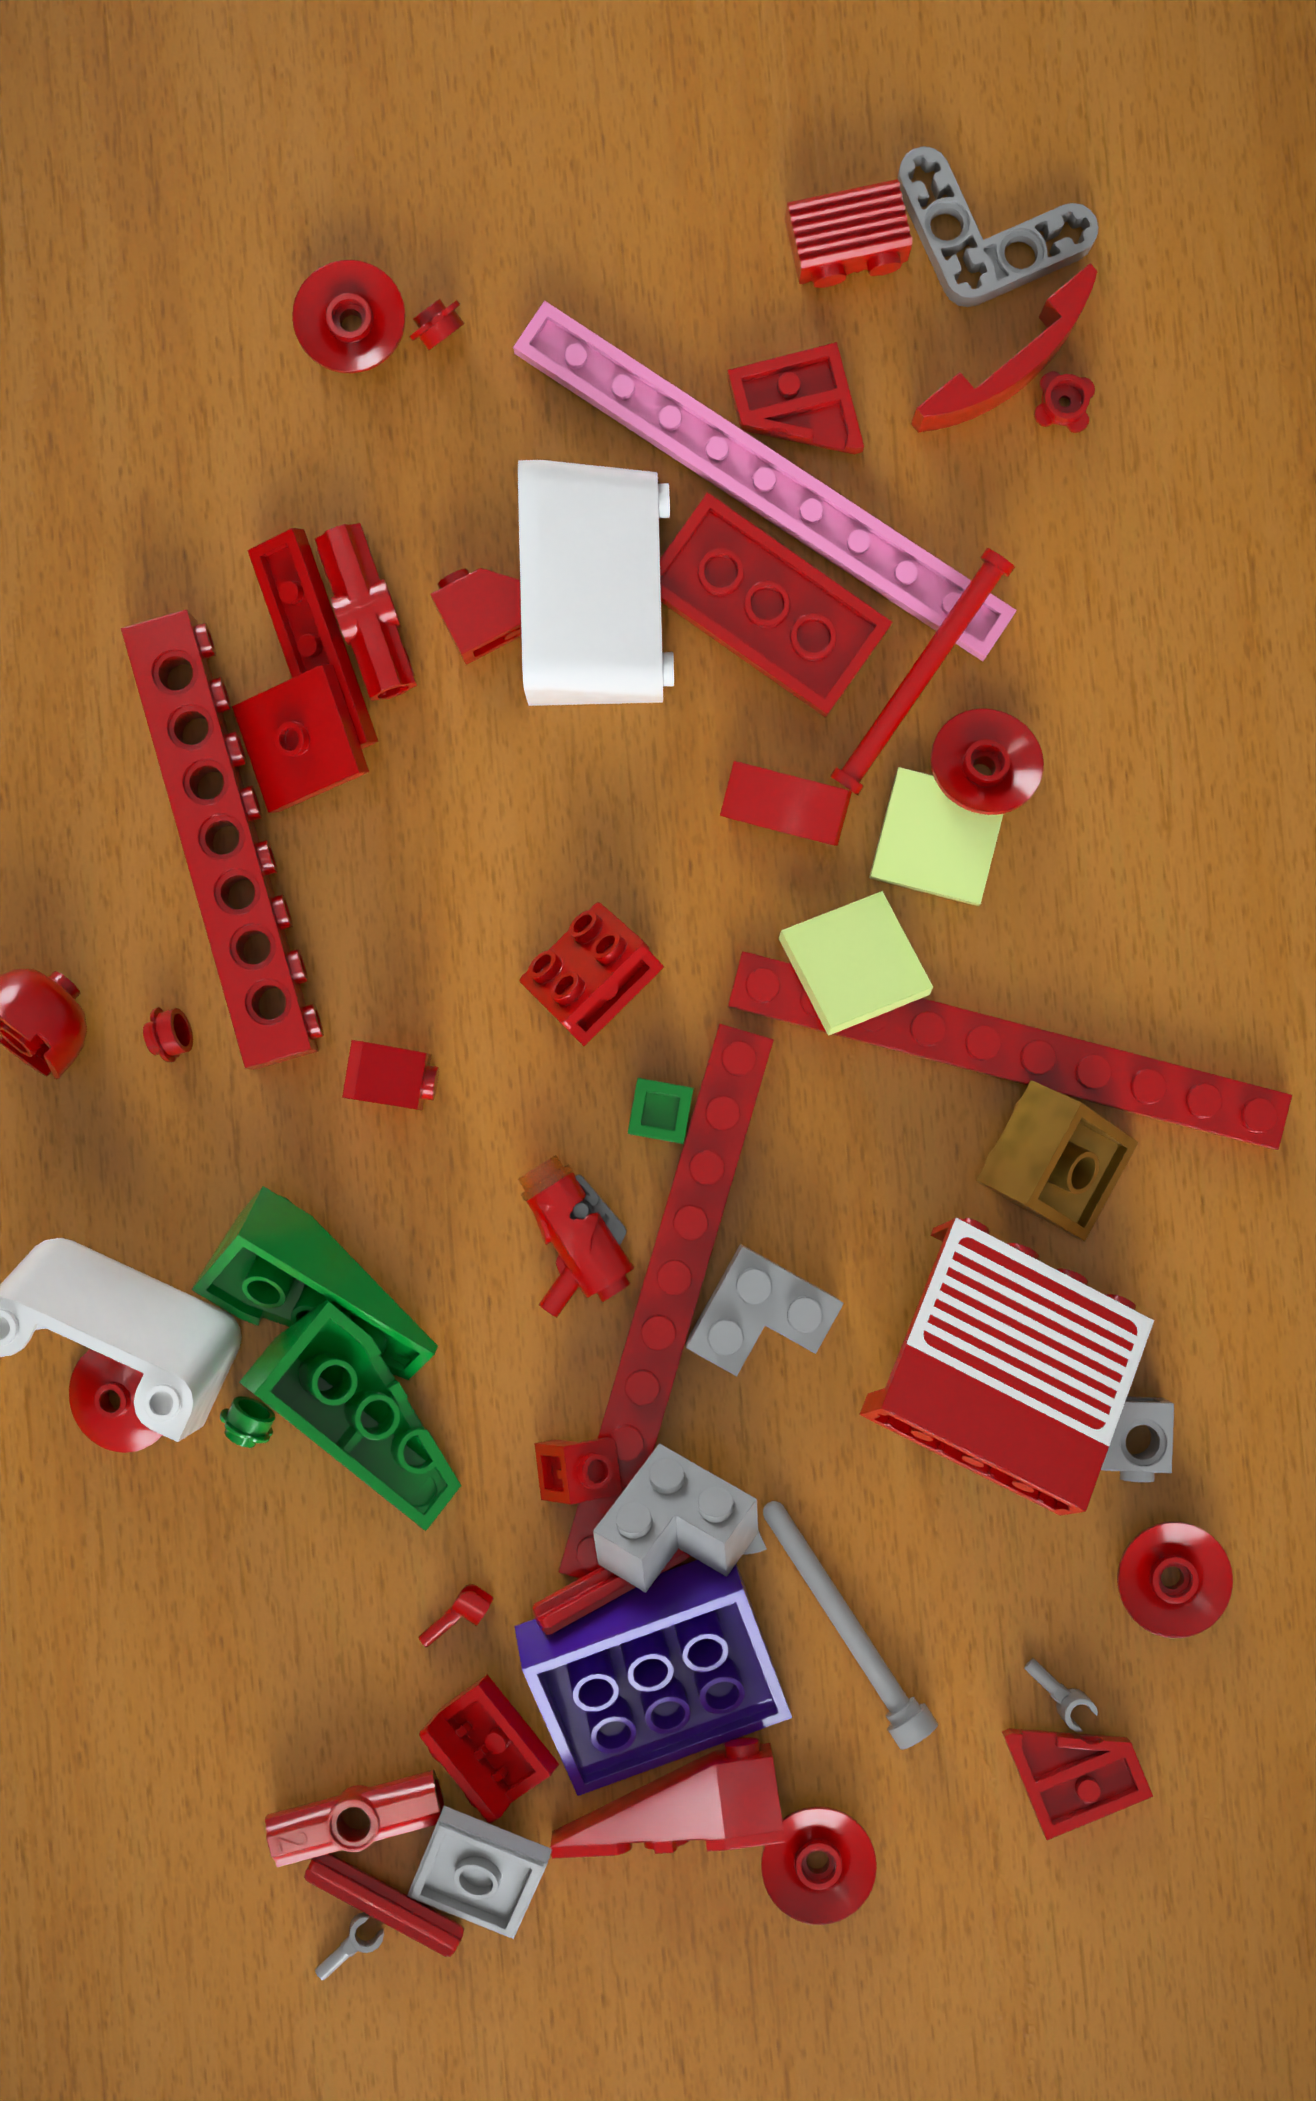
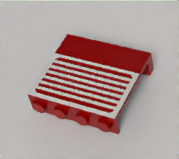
M954 1218L934 1227L930 1236L942 1241V1245L886 1387L867 1394L859 1415L1060 1516L1086 1512L1154 1320L1135 1311L1136 1305L1129 1299L1115 1294L1104 1295L1087 1286L1088 1280L1081 1274L1068 1269H1054L1039 1261L1038 1253L1031 1248L1017 1243L1006 1244L989 1235L990 1231L987 1226L974 1219Z

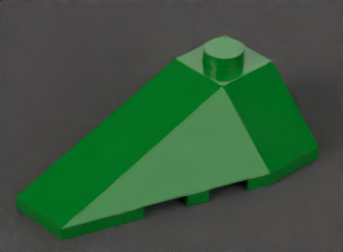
M264 1186L238 1215L192 1288V1291L237 1318L255 1325H259L261 1319L265 1318L290 1327L327 1300L373 1338L381 1351L380 1355L391 1373L406 1380H409L435 1355L438 1345L313 1216L295 1206L287 1198L277 1195Z

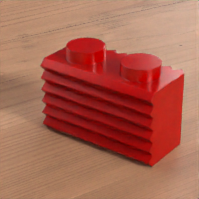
M898 179L787 203L785 223L799 284L813 282L814 287L817 288L831 287L846 280V275L853 272L859 273L863 270H868L870 276H882L897 271L901 268L902 263L909 259L912 237Z

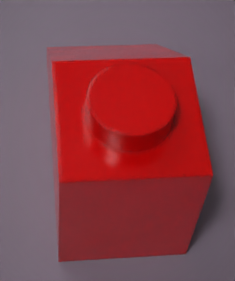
M465 568L457 570L441 579L437 584L439 590L430 594L466 665L522 636L519 579L483 568L469 573L468 569Z
M351 1040L342 1098L423 1110L424 1099L433 1101L435 1098L439 1067L430 1066L432 1055L425 1052Z

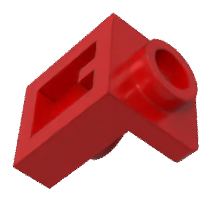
M605 1437L583 1442L549 1440L534 1443L541 1500L572 1505L618 1496L621 1493L616 1441L613 1438Z

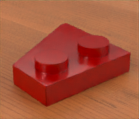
M837 342L727 370V379L741 430L854 455L863 452L864 443Z
M1013 1728L1001 1731L1046 1840L1153 1797L1133 1745L1127 1737Z

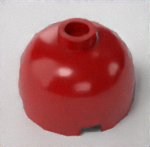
M14 969L1 974L0 1034L2 1037L0 1038V1043L40 1074L48 1076L52 1072L54 1079H59L81 1052L87 1034L85 1013L75 1000L81 994L80 990L67 977L57 971H54L49 977L34 969Z

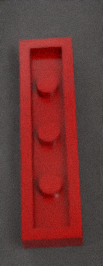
M290 528L247 550L291 677H296L321 664L333 665L361 749L379 742L305 530Z

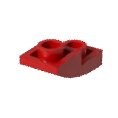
M734 761L720 816L838 846L852 791Z

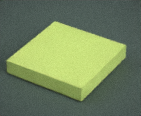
M898 767L869 878L979 906L982 901L1003 814L985 815L968 811L952 802L942 792L934 776Z
M883 891L781 930L779 940L828 1036L930 995L933 989V985Z

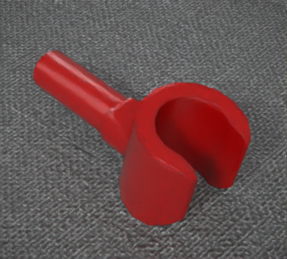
M466 1585L445 1614L418 1637L420 1642L425 1647H429L455 1625L461 1616L477 1626L490 1608V1604L494 1599L493 1596L477 1585Z

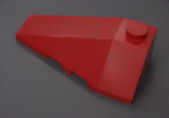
M753 1737L730 1740L724 1744L725 1749L712 1751L552 1831L550 1844L552 1859L617 1856L630 1851L632 1843L643 1842L644 1847L653 1849L655 1854L674 1853L677 1847L688 1843L690 1840H706L707 1851H727L784 1843L785 1835L771 1744H759V1739Z

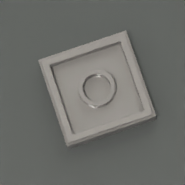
M443 1806L407 1896L514 1939L548 1864L552 1849Z

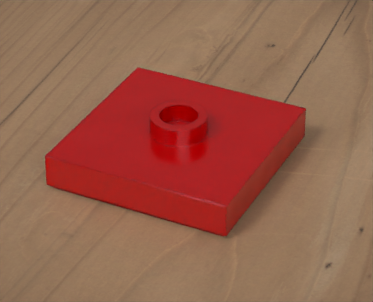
M321 664L232 706L268 813L281 812L369 773L333 665Z

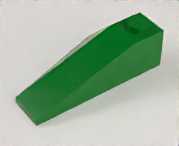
M325 1300L275 1337L239 1383L426 1531L462 1485L433 1437L421 1423L409 1403L404 1389L394 1378L380 1355L381 1351L373 1338L333 1304Z

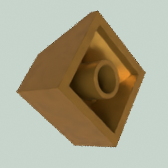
M1031 1080L1024 1094L1015 1104L1011 1118L995 1147L988 1154L985 1165L976 1181L1005 1199L1085 1242L1139 1142L1082 1102Z

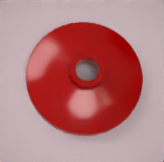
M340 260L320 267L303 282L294 300L292 321L299 344L313 361L331 371L359 373L375 368L393 354L404 333L406 312L398 287L384 271L367 262ZM355 315L361 318L362 322L357 330L346 331L342 328V322L346 317Z
M972 709L952 717L939 730L931 749V769L939 788L952 802L978 814H1004L1021 807L1036 792L1043 776L1044 759L1040 744L1035 735L1024 723L1014 716L994 709ZM983 764L991 770L992 775H983L974 766Z
M90 1349L77 1362L69 1383L70 1408L81 1431L98 1446L114 1452H135L157 1442L163 1435L142 1424L135 1413L134 1397L144 1373ZM109 1390H113L119 1395L121 1400L119 1409L114 1408L111 1404Z
M1164 1522L1145 1529L1128 1544L1119 1562L1117 1586L1123 1606L1132 1619L1141 1627L1153 1634L1166 1638H1186L1207 1630L1222 1616L1231 1599L1233 1573L1225 1550L1209 1533L1197 1526L1184 1522ZM1168 1567H1177L1180 1571L1179 1581L1172 1586L1163 1585L1161 1580L1162 1572Z
M821 1806L800 1809L783 1818L785 1842L764 1845L761 1857V1872L764 1886L774 1904L789 1917L812 1925L832 1924L846 1919L855 1913L869 1897L875 1883L877 1871L873 1844L863 1827L848 1814L837 1809ZM814 1851L824 1852L828 1856L827 1863L821 1868H812L807 1864V1858L810 1853Z

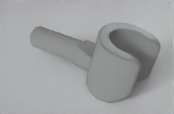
M1034 1658L1025 1665L1024 1669L1057 1702V1712L1070 1729L1076 1732L1083 1731L1070 1717L1071 1711L1077 1705H1087L1096 1716L1098 1715L1097 1707L1083 1691L1073 1688L1067 1689Z
M364 1912L356 1915L350 1923L349 1936L341 1943L339 1948L315 1969L317 1976L321 1980H325L356 1952L368 1953L379 1948L383 1942L384 1929L378 1931L371 1940H361L356 1935V1930L370 1916Z

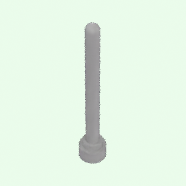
M777 1501L767 1503L763 1509L764 1519L888 1708L889 1712L886 1714V1718L890 1725L887 1730L900 1750L919 1743L938 1727V1722L925 1703L919 1705L915 1697L908 1698L785 1507Z

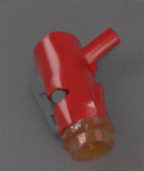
M557 1155L518 1179L525 1190L520 1195L531 1208L545 1245L552 1243L559 1254L556 1259V1266L560 1275L538 1304L541 1308L557 1318L578 1287L585 1298L597 1294L601 1302H604L631 1284L626 1274L632 1271L634 1266L620 1246L627 1229L582 1175L575 1176L570 1165L563 1166Z

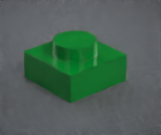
M637 1078L627 1134L684 1144L694 1088Z

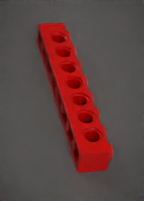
M187 609L123 627L121 632L245 1069L256 1070L319 1052L316 1038L324 1036L322 1023L315 1004L307 1006L305 1004L300 986L301 983L308 982L305 963L299 949L290 951L285 929L293 927L291 914L284 895L275 896L269 875L277 873L276 861L269 841L260 842L254 820L261 819L262 813L253 786L244 787L238 766L247 764L246 756L237 731L229 733L223 712L231 710V703L222 677L213 679L208 658L216 656V651L209 628L206 623L198 625L196 619ZM179 665L192 666L193 676L191 682L180 690L169 689L167 679L171 670ZM193 719H206L208 722V733L204 740L194 745L185 744L183 741V730L186 724ZM211 772L221 773L224 779L221 793L213 799H201L198 794V784L201 778ZM225 826L236 827L239 832L237 847L228 854H217L213 847V839L217 831ZM240 880H250L255 888V896L252 903L243 909H233L228 899L230 888ZM265 934L271 946L268 957L259 964H249L244 956L246 941L253 935ZM279 988L286 997L285 1010L279 1017L268 1020L260 1012L259 1000L265 991Z

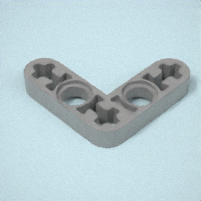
M923 146L911 150L901 161L897 179L900 182L903 202L944 293L950 301L958 306L971 307L979 305L1077 262L1089 253L1097 238L1099 227L1093 212L1082 204L1070 203L1059 206L983 240L950 165L941 152L934 148ZM917 166H921L925 173L935 172L931 183V190L936 200L926 209L921 208L927 205L929 198L924 183L922 181L912 183L911 181ZM941 214L954 216L961 224V234L949 241L937 238L931 231L930 223L932 219ZM1064 222H1068L1072 229L1081 227L1084 230L1078 240V244H1074L1070 237L1054 242L1049 252L1052 257H1048L1046 242L1060 234ZM1040 231L1044 233V238L1040 234ZM1015 242L1026 243L1035 253L1034 264L1024 269L1011 266L1005 258L1004 252L1006 247ZM966 245L971 247L965 250L963 256L967 270L970 273L980 272L982 274L977 283V289H972L967 282L958 284L956 281L961 272V264L956 254ZM947 256H952L949 260H945L944 258Z

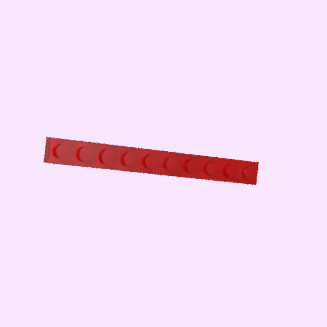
M742 951L727 1007L827 1033L792 964ZM924 998L832 1034L1027 1086L1032 1080L1069 1097L1271 1150H1279L1292 1099L1291 1094Z
M719 1023L597 1438H613L616 1441L621 1493L618 1496L578 1503L559 1567V1573L580 1579L602 1567L597 1561L593 1530L654 1451L774 1039Z

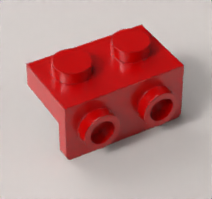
M488 1674L443 1705L419 1732L421 1740L428 1747L432 1757L441 1763L462 1789L469 1803L478 1809L488 1823H493L499 1819L513 1801L550 1777L559 1766L558 1761Z

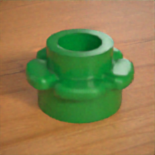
M239 1396L234 1398L229 1409L225 1408L221 1411L220 1420L225 1423L226 1429L224 1433L230 1441L242 1447L252 1448L256 1443H267L273 1434L271 1426L275 1420V1414L262 1402L253 1398Z

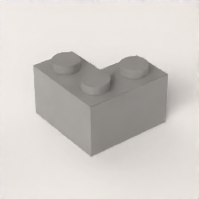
M740 1244L687 1338L685 1345L690 1351L737 1376L765 1326L816 1354L844 1303L828 1292Z
M659 1443L593 1530L598 1564L645 1593L678 1548L727 1577L758 1534L757 1499Z

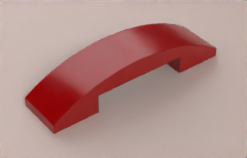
M1091 263L1046 300L1039 315V319L1047 327L1043 333L975 389L963 374L959 372L916 408L911 422L917 432L934 431L974 419L1007 401L1029 384L1055 357L1074 328L1093 289L1098 273Z

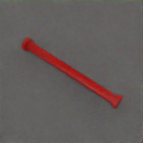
M986 548L980 557L984 563L846 764L841 770L836 767L830 777L856 795L864 787L860 783L998 581L1003 575L1009 577L1015 566L997 552Z

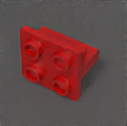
M597 902L588 911L579 914L572 921L569 930L549 950L535 957L529 969L521 976L519 981L585 1046L664 966L649 951V946L605 906Z

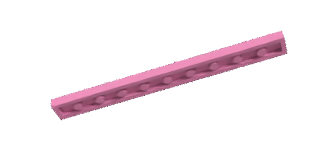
M545 300L514 345L515 355L935 631L938 630L971 582L970 579ZM990 593L956 644L981 661H984L1017 610Z

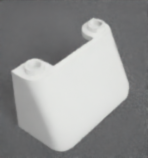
M518 460L522 669L524 692L528 706L662 703L663 687L674 686V653L662 652L659 518H670L669 483L658 484V473L651 471L548 460Z
M64 1238L45 1240L36 1245L0 1284V1357L11 1356L24 1349L31 1340L35 1330L49 1329L144 1373L135 1393L134 1407L141 1423L149 1429L179 1442L204 1426L240 1348L242 1339L241 1329L232 1315L75 1241Z

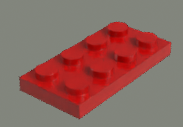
M708 492L660 558L661 603L825 718L829 715L893 623Z

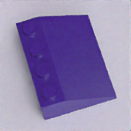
M699 1560L659 1574L646 1593L636 1587L550 1635H546L540 1629L535 1619L514 1626L522 1671L577 1796L792 1718L737 1563L727 1577Z

